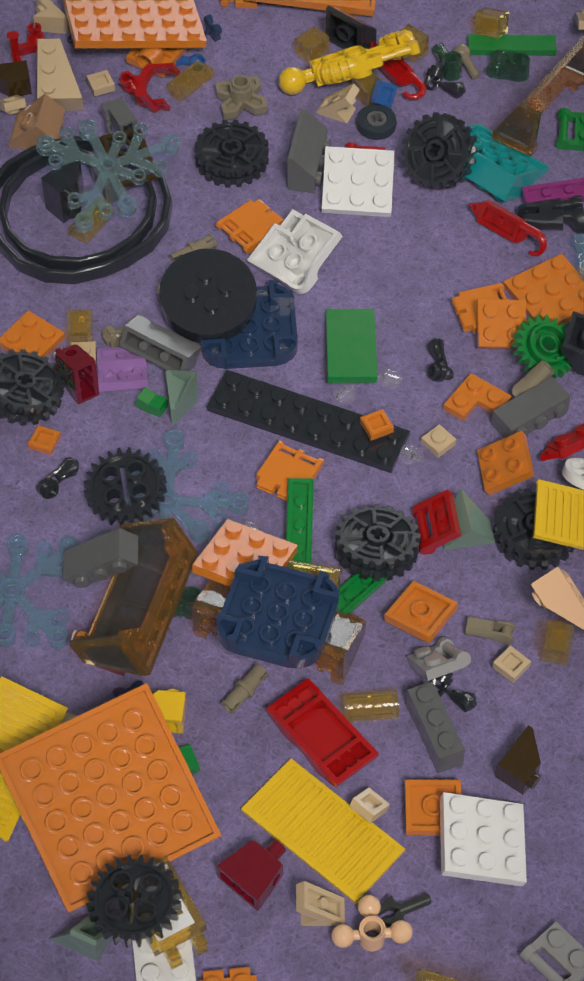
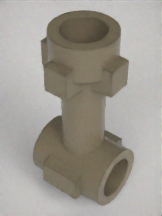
M112 325L105 327L102 331L103 341L107 345H111V347H120L119 344L124 326L115 329Z

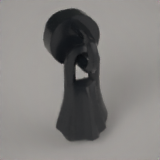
M432 65L431 68H428L426 72L427 77L424 82L427 90L433 91L440 86L455 98H460L466 92L463 82H440L444 77V69ZM431 78L435 79L431 80V82L434 84L432 87L429 86Z
M433 338L427 344L428 350L435 360L428 367V377L436 382L451 380L454 378V372L448 367L444 352V340Z
M66 457L57 469L37 483L36 490L45 499L54 498L59 491L58 484L69 477L77 475L79 462L72 457Z
M448 673L430 681H433L434 685L437 681L443 683L442 686L436 685L440 689L438 692L439 696L441 697L444 693L449 694L451 700L465 713L477 706L474 693L459 690L450 691L447 689L453 682V679H451L453 673Z

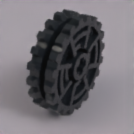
M433 112L432 117L428 114L423 115L422 121H414L415 127L413 129L408 128L406 131L408 137L402 141L405 145V149L401 150V155L405 156L402 164L408 167L406 172L408 176H414L413 181L418 184L421 183L424 187L438 188L439 190H446V186L454 188L457 181L460 183L465 181V174H471V164H476L477 159L474 158V154L478 153V148L474 147V143L477 141L476 136L470 135L472 129L469 126L465 127V121L457 119L450 114Z
M222 120V124L212 123L211 128L205 127L203 129V134H199L197 142H195L196 168H199L200 175H205L206 181L210 182L213 180L216 186L225 184V188H230L231 185L242 187V183L249 185L252 183V179L258 180L261 177V173H265L266 165L269 163L268 139H265L263 132H258L257 126L250 127L249 122L246 121L239 123L238 120H233V122Z
M12 349L8 351L7 355L0 353V418L6 417L13 424L15 421H19L21 425H26L27 422L36 425L39 423V420L46 422L49 420L50 415L54 416L57 413V408H60L62 402L60 398L63 397L65 391L63 390L65 388V381L61 380L63 373L62 371H57L58 365L55 362L49 363L47 356L40 357L38 352L35 351L27 353L26 349H21L20 352H15Z
M530 488L525 489L522 494L516 491L513 493V498L506 497L504 499V506L499 505L497 509L498 515H495L493 533H496L494 535L495 543L500 544L498 551L506 553V559L509 562L512 560L517 561L516 566L518 567L528 565L529 570H535L536 567L547 570L548 565L559 566L560 560L566 561L569 558L568 552L573 553L575 548L533 538L536 492H532Z
M375 504L374 507L362 505L361 510L354 508L351 510V515L344 514L342 522L337 524L334 551H337L336 558L337 560H342L341 566L344 569H350V574L354 576L360 574L361 579L364 580L371 577L374 581L380 582L381 578H386L389 581L393 580L395 575L402 577L404 576V570L410 571L413 568V563H416L418 560L419 527L417 524H413L411 516L405 517L404 511H394L392 506L388 505L386 508H381L380 504Z

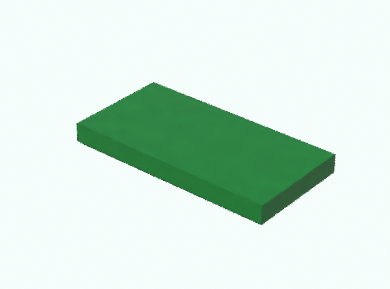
M326 309L328 383H377L374 309Z

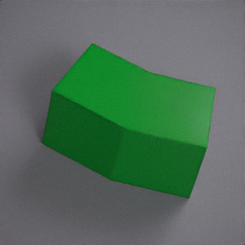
M144 387L134 403L136 407L161 418L168 407L167 398L152 392Z

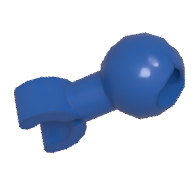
M199 53L193 54L191 57L182 54L181 58L176 61V66L188 65L191 69L199 71L206 65V60Z

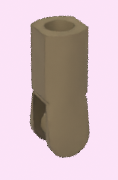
M542 360L513 386V395L517 397L550 378L555 371L546 361Z
M468 616L465 635L490 639L503 644H511L513 642L511 634L515 631L516 627L511 622L491 621Z

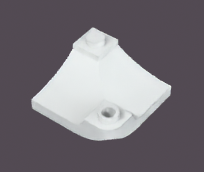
M292 209L280 226L275 223L247 261L252 266L280 281L293 292L304 294L316 283L320 266L343 236L339 231L307 214L302 215Z

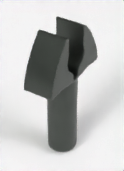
M426 893L404 903H397L391 895L381 905L378 916L387 911L396 912L394 917L383 920L385 926L391 927L395 921L404 920L403 918L406 914L430 905L432 899Z

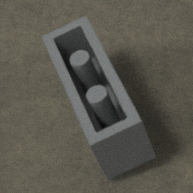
M137 315L124 326L119 346L166 370L191 371L195 367L201 349L200 345L140 315Z
M550 377L493 410L491 425L503 438L523 431L527 437L535 429L540 430L544 428L552 419L563 417L568 412L571 396L553 377Z
M118 528L65 550L63 553V580L74 584L75 587L86 588L94 582L106 580L109 576L124 573L127 569L137 566L138 536Z
M433 681L408 689L406 706L437 773L463 765L465 749Z

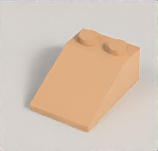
M556 567L531 584L535 590L532 592V596L539 606L550 609L584 630V598L566 571Z

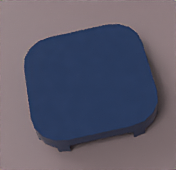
M269 280V286H257L256 310L248 326L238 335L228 340H225V338L201 340V352L205 361L216 368L236 369L278 366L292 360L298 349L294 294L292 290L289 291L287 288L278 285V280Z
M258 555V560L249 561L244 565L240 563L235 569L234 580L221 613L217 615V636L219 642L226 650L238 655L287 668L301 669L309 667L317 662L323 653L338 611L340 589L329 578L330 574L320 570L317 576L269 563V556Z

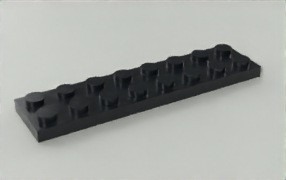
M226 370L207 405V411L391 474L410 436V430L393 425V433L371 441L360 423V417L365 415L230 370Z

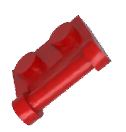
M448 489L412 507L413 517L416 518L421 541L419 549L422 555L432 554L436 548L462 536L453 493ZM428 513H429V518H430V523H431V528H432V533H433V536H432V537H430L429 528H428L427 519H426V516L428 515Z

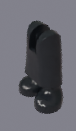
M575 195L566 200L554 198L519 205L517 208L518 216L539 230H563V223H571L577 234H584L582 195Z

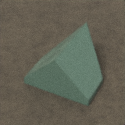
M165 370L172 424L177 423L198 402L196 371Z
M461 488L454 501L462 536L444 544V550L495 544L490 520Z
M87 916L77 925L49 939L99 962L113 935L105 940L102 934L103 930L96 932L95 922H91L89 916Z

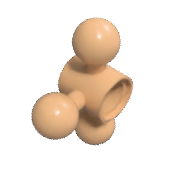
M366 895L358 903V911L365 917L360 923L359 930H353L346 924H340L333 929L331 938L333 943L340 948L349 947L354 940H359L363 949L373 952L382 948L385 938H391L399 944L407 943L413 935L411 925L404 920L395 921L390 928H386L383 920L377 917L381 910L380 901L375 896ZM373 930L376 931L379 935L377 937L371 938L368 937L365 933L367 931Z

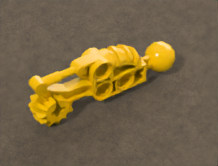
M398 30L391 32L379 39V46L365 49L360 45L349 47L309 61L310 68L305 70L288 67L279 76V87L286 94L297 95L303 91L306 83L312 81L319 87L325 84L330 85L351 79L365 78L372 74V69L382 66L384 61L399 60L401 57L405 58L409 55L420 53L419 44L411 31Z

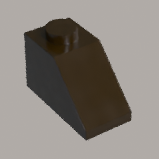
M27 60L0 64V92L8 97L32 94Z
M527 726L497 764L495 776L522 795L528 788L534 789L541 778L539 774L541 761L532 727Z

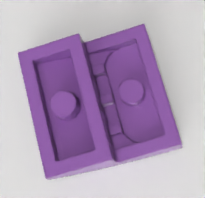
M123 347L97 349L99 392L148 388L146 359Z

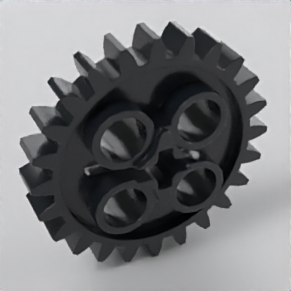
M128 447L126 453H122L121 449L117 448V455L107 451V459L99 456L100 464H91L93 472H86L88 480L84 481L86 489L84 490L85 498H88L86 501L88 507H92L93 514L100 513L101 521L109 517L110 525L119 520L121 527L128 520L130 525L134 526V519L137 518L141 523H144L143 516L145 514L152 518V509L160 510L158 502H165L163 493H167V486L165 485L167 483L166 476L163 475V467H158V460L154 459L151 461L150 453L142 457L141 449L132 454L130 447ZM121 468H125L131 501L130 506L126 505L120 473ZM135 471L141 472L139 475H131ZM109 476H116L113 480H106ZM140 493L146 494L142 498L135 497L137 494ZM114 498H119V499H120V500H119L118 502H116V503H111V502H109L111 499H114Z
M128 855L127 863L124 864L117 858L116 867L113 868L107 863L106 874L97 872L100 882L91 881L90 883L93 891L87 892L90 902L86 903L88 912H91L89 914L90 921L95 922L96 932L103 930L102 934L105 940L113 935L114 945H117L121 939L124 940L126 948L130 946L132 940H136L138 948L142 945V939H146L150 944H153V935L156 934L162 939L164 937L162 929L172 930L170 920L178 921L179 919L178 912L175 911L182 909L181 901H179L182 898L181 890L178 889L179 881L178 879H173L172 870L165 872V863L162 862L155 866L154 857L145 863L143 855L139 856L137 862H133L131 855ZM137 878H140L137 886V893L139 898H136L134 903V919L133 923L129 924V920L132 914L130 904L134 902L135 898V881ZM121 883L129 884L124 889L116 888ZM149 886L158 887L152 892L145 891ZM115 910L124 911L118 916L111 915ZM144 913L153 914L147 919L140 918Z

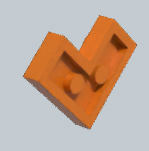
M471 373L443 404V410L464 421L476 406L493 414V410L511 401L512 396Z

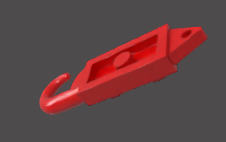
M374 42L370 44L371 48L379 46V44ZM402 58L384 61L383 65L378 67L395 85L406 86L413 84L419 90L415 94L403 92L402 95L410 100H417L425 95L426 85Z
M489 199L483 202L469 203L470 208L477 217L476 222L513 243H520L530 235L537 239L540 245L537 251L530 250L528 254L535 257L545 252L547 239L544 233L526 223V220Z
M584 424L578 425L573 431L561 434L555 440L547 443V448L540 455L541 461L555 458L562 460L584 449Z

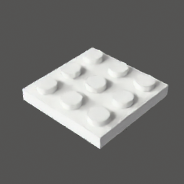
M326 146L321 213L391 217L394 151Z
M443 792L440 796L441 875L524 886L527 878L523 804Z

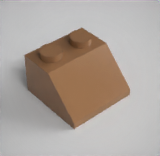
M46 94L42 95L17 113L8 146L10 148L27 149L38 143L60 138L59 132L64 123L65 108Z

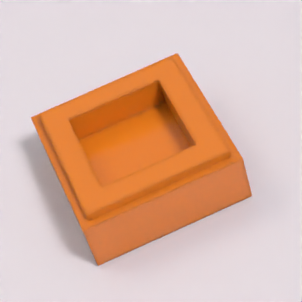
M383 409L360 417V423L371 441L394 432V426Z
M37 425L28 442V448L52 455L61 438V432Z

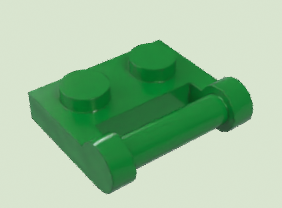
M568 108L560 109L558 111L559 137L556 139V147L564 150L584 151V113L571 112ZM568 122H575L574 140L568 138Z

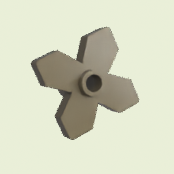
M238 75L231 82L227 80L215 83L217 98L224 100L221 104L224 120L238 118L243 109L254 115L267 113L266 99L258 95L261 91V83L258 76L246 77Z

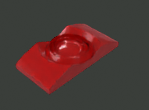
M309 678L266 708V712L285 738L294 744L305 755L315 771L334 787H338L379 756L376 749Z

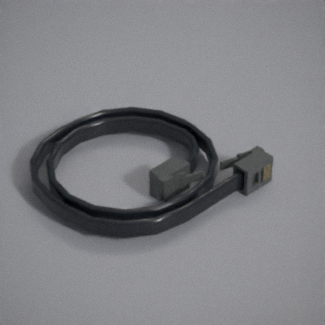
M122 97L101 103L102 115L106 119L109 134H111L112 129L116 133L138 128L137 119ZM69 135L33 145L7 160L0 168V189L4 185L0 200V219L6 240L24 259L20 258L4 241L1 234L0 253L19 272L45 283L80 284L107 277L128 268L153 252L169 229L173 206L172 198L164 175L154 160L153 163L159 179L155 180V182L159 186L164 205L161 220L148 238L143 241L153 227L157 206L156 193L151 181L144 183L149 198L146 215L132 235L109 250L82 257L51 256L27 246L11 230L7 215L12 196L27 177L49 164L67 161L76 154L80 156L81 163L91 167L93 182L107 204L120 200L119 197L123 196V191L128 190V188H118L108 157L103 156L98 159L92 152H89L98 151L106 154L101 138ZM138 135L129 136L128 140L138 143L139 138ZM112 140L107 141L109 147L114 148L117 145ZM123 146L119 149V151H122L124 153H130V151ZM138 150L136 152L140 159L144 160L146 158L144 151ZM117 155L114 156V158L118 159L116 162L117 165H121L120 160H125L124 158L119 157ZM132 161L127 164L133 171H136L140 166ZM144 167L140 174L149 175L148 171ZM121 172L119 176L121 181H124L126 178Z

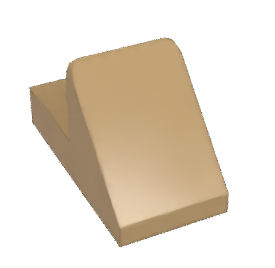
M36 0L37 6H35L37 14L33 16L34 27L35 22L41 24L42 32L63 34L69 32L67 16L51 0Z
M352 84L325 97L316 113L348 123L356 110L353 104L356 102L355 97L360 91L359 88Z
M306 881L296 884V912L301 913V926H338L345 924L344 897Z

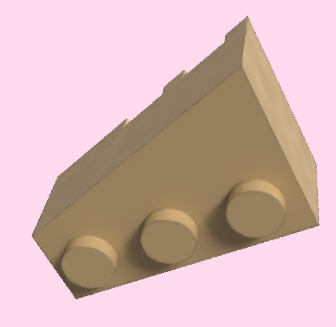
M60 38L38 39L37 99L46 94L65 108V111L84 110L83 99Z

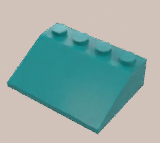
M477 123L469 126L472 129L470 135L476 136L477 141L474 143V147L478 148V153L474 154V158L477 161L476 164H471V174H465L464 178L476 183L478 188L492 193L495 199L507 202L518 198L521 195V187L533 185L549 171L550 167L482 124Z

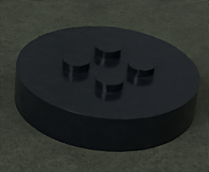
M198 249L188 252L177 258L167 268L160 284L161 310L168 325L176 333L188 340L201 343V340L231 339L242 332L254 316L257 305L255 278L249 267L240 258L229 252L219 249Z

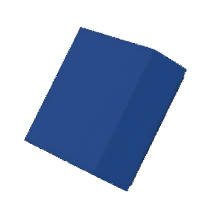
M376 80L370 102L391 108L398 86Z

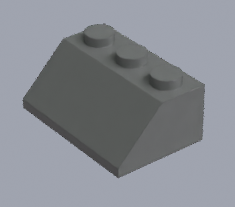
M305 109L300 110L288 155V190L315 194L317 185L321 186L323 172L320 171L321 168L324 169L325 147L331 146V139L327 138V128Z

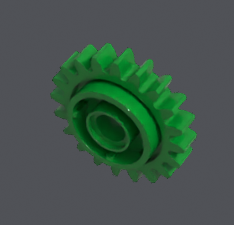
M537 314L533 319L528 317L517 327V331L513 334L515 341L511 346L518 348L513 355L521 357L517 362L518 365L526 364L524 372L532 370L542 360L546 361L555 371L551 376L554 379L558 376L562 378L573 368L561 350L566 335L564 331L566 323L559 326L557 325L558 318H554L550 322L547 314L542 319Z

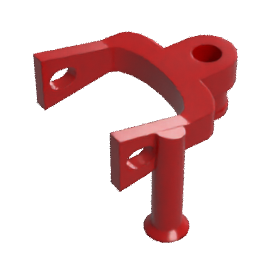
M35 22V28H33V23L27 26L28 34L27 42L19 44V32L10 31L7 33L12 62L21 61L22 56L38 52V39H45L44 33L41 31V24Z
M174 63L147 64L142 69L140 75H132L131 72L124 71L120 74L121 78H119V81L127 94L135 95V100L140 107L148 108L152 113H156L158 110L170 111L171 107L164 98L152 99L147 93V87L150 79L157 72L179 75L180 71Z

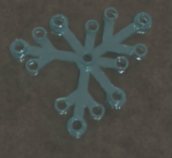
M87 119L80 123L79 135L82 139L90 142L97 157L79 150L74 140V130L70 127H64L60 131V139L66 146L56 143L49 135H42L37 139L36 150L42 156H49L48 166L52 170H59L63 165L74 161L96 167L99 176L93 189L82 194L72 192L68 195L67 201L69 207L74 209L86 203L83 212L78 213L75 217V228L79 232L87 233L92 230L94 225L92 214L96 205L101 219L109 220L113 216V207L106 203L102 195L107 180L109 179L119 199L118 212L124 217L134 215L137 202L133 197L128 196L118 176L132 180L136 185H141L145 182L146 172L144 170L154 173L157 177L165 176L167 173V164L165 162L157 161L153 163L145 160V158L161 152L167 155L177 154L180 150V139L176 135L169 134L163 138L162 142L138 150L148 132L145 124L138 123L134 126V136L126 155L117 158L121 147L126 144V134L123 131L114 132L112 137L113 143L107 155L97 136V124L93 120ZM138 129H142V130H144V132H143V133H139V132H137V130H138ZM69 133L71 136L65 137L64 134ZM116 137H122L123 140L118 141ZM168 141L175 142V144H169ZM42 142H49V144L44 145ZM58 160L59 163L53 164L51 161ZM105 164H109V165H111V167L108 168V167H105L104 165H105ZM130 164L141 169L133 171L123 166ZM162 167L164 170L158 171L156 168ZM141 175L143 178L138 179L135 176ZM72 198H76V199H78L79 201H78V202H72L71 199H72ZM128 202L131 203V205L126 206L123 203ZM109 210L110 213L104 214L102 211ZM86 218L88 219V221L83 222L80 219Z
M169 430L164 435V444L168 450L167 460L162 456V452L159 449L149 450L150 456H159L156 458L159 464L158 467H163L167 480L165 484L167 486V493L163 494L165 500L171 501L158 502L160 505L159 511L152 509L153 517L160 513L159 525L156 527V537L159 540L164 541L171 537V527L169 526L171 513L189 530L190 538L194 542L201 543L208 540L210 537L209 524L204 520H194L182 507L201 508L212 519V524L215 528H221L227 520V515L218 509H228L234 514H244L248 511L249 497L247 494L235 492L231 494L229 499H224L230 495V485L227 482L217 483L215 488L203 497L179 496L175 492L176 474L184 468L194 467L198 463V455L195 451H186L183 457L177 460L178 451L184 447V435L181 431ZM188 457H193V458H195V459L192 460V461H188V460H187ZM135 471L131 475H139L141 472ZM225 488L227 491L220 492L219 489ZM129 492L125 494L127 506L131 505V502L127 501L130 498ZM137 494L135 497L142 498L146 494ZM145 514L143 516L144 523H141L137 518L134 519V526H131L128 521L123 527H119L130 533L140 527L138 553L141 555H146L151 551L149 539L152 518ZM217 518L224 519L222 522L215 521ZM102 530L96 537L111 532V530ZM161 530L168 531L166 534L159 533ZM203 532L204 534L197 535L196 533ZM141 544L148 545L146 548L139 547Z
M21 534L9 537L7 548L11 555L8 579L0 572V606L4 604L2 624H0V646H11L16 640V633L13 627L16 604L29 616L27 632L24 634L26 646L34 648L40 644L39 628L47 635L48 643L52 648L61 649L67 646L69 634L64 625L68 624L70 620L69 612L64 608L39 610L24 595L25 588L42 576H60L63 580V565L59 566L58 564L63 561L65 550L79 545L77 538L73 536L62 538L59 542V551L49 557L52 554L51 544L48 541L39 542L36 545V567L19 579L22 556L29 549L28 541ZM17 546H21V547H22V548H20V549H14V548L17 547ZM43 547L48 548L45 552L40 551ZM11 590H15V591H16L15 593H12V594H9V593H8V592L11 591ZM59 615L66 616L64 619L57 618ZM49 621H54L57 625L53 626ZM4 635L10 636L7 639H1ZM35 636L36 640L28 641V638ZM58 637L63 638L61 641H54Z

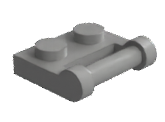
M447 637L440 638L435 646L418 648L415 650V653L407 656L409 665L428 681L462 669L471 662L470 654L465 650L456 648L453 641ZM449 655L452 658L447 660L444 656Z
M557 922L550 926L532 944L528 945L520 954V958L525 963L530 962L548 981H582L584 979V947ZM542 950L569 978L564 980L538 953Z

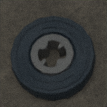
M372 104L363 107L359 111L356 124L362 136L372 140H382L390 137L395 132L397 119L391 108L380 104Z

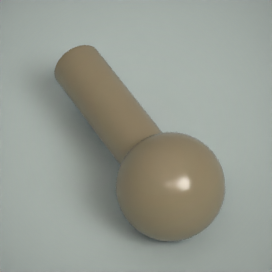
M465 44L455 46L453 49L454 58L463 63L472 80L478 79L480 74L469 57V47Z

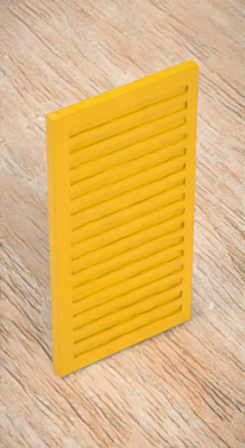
M538 479L536 481L533 538L584 550V490Z
M1 676L0 753L60 725L68 708ZM0 774V839L8 842L20 813Z
M292 758L241 807V811L355 904L359 903L364 894L405 852L403 846L374 823L370 824L349 807L350 804Z

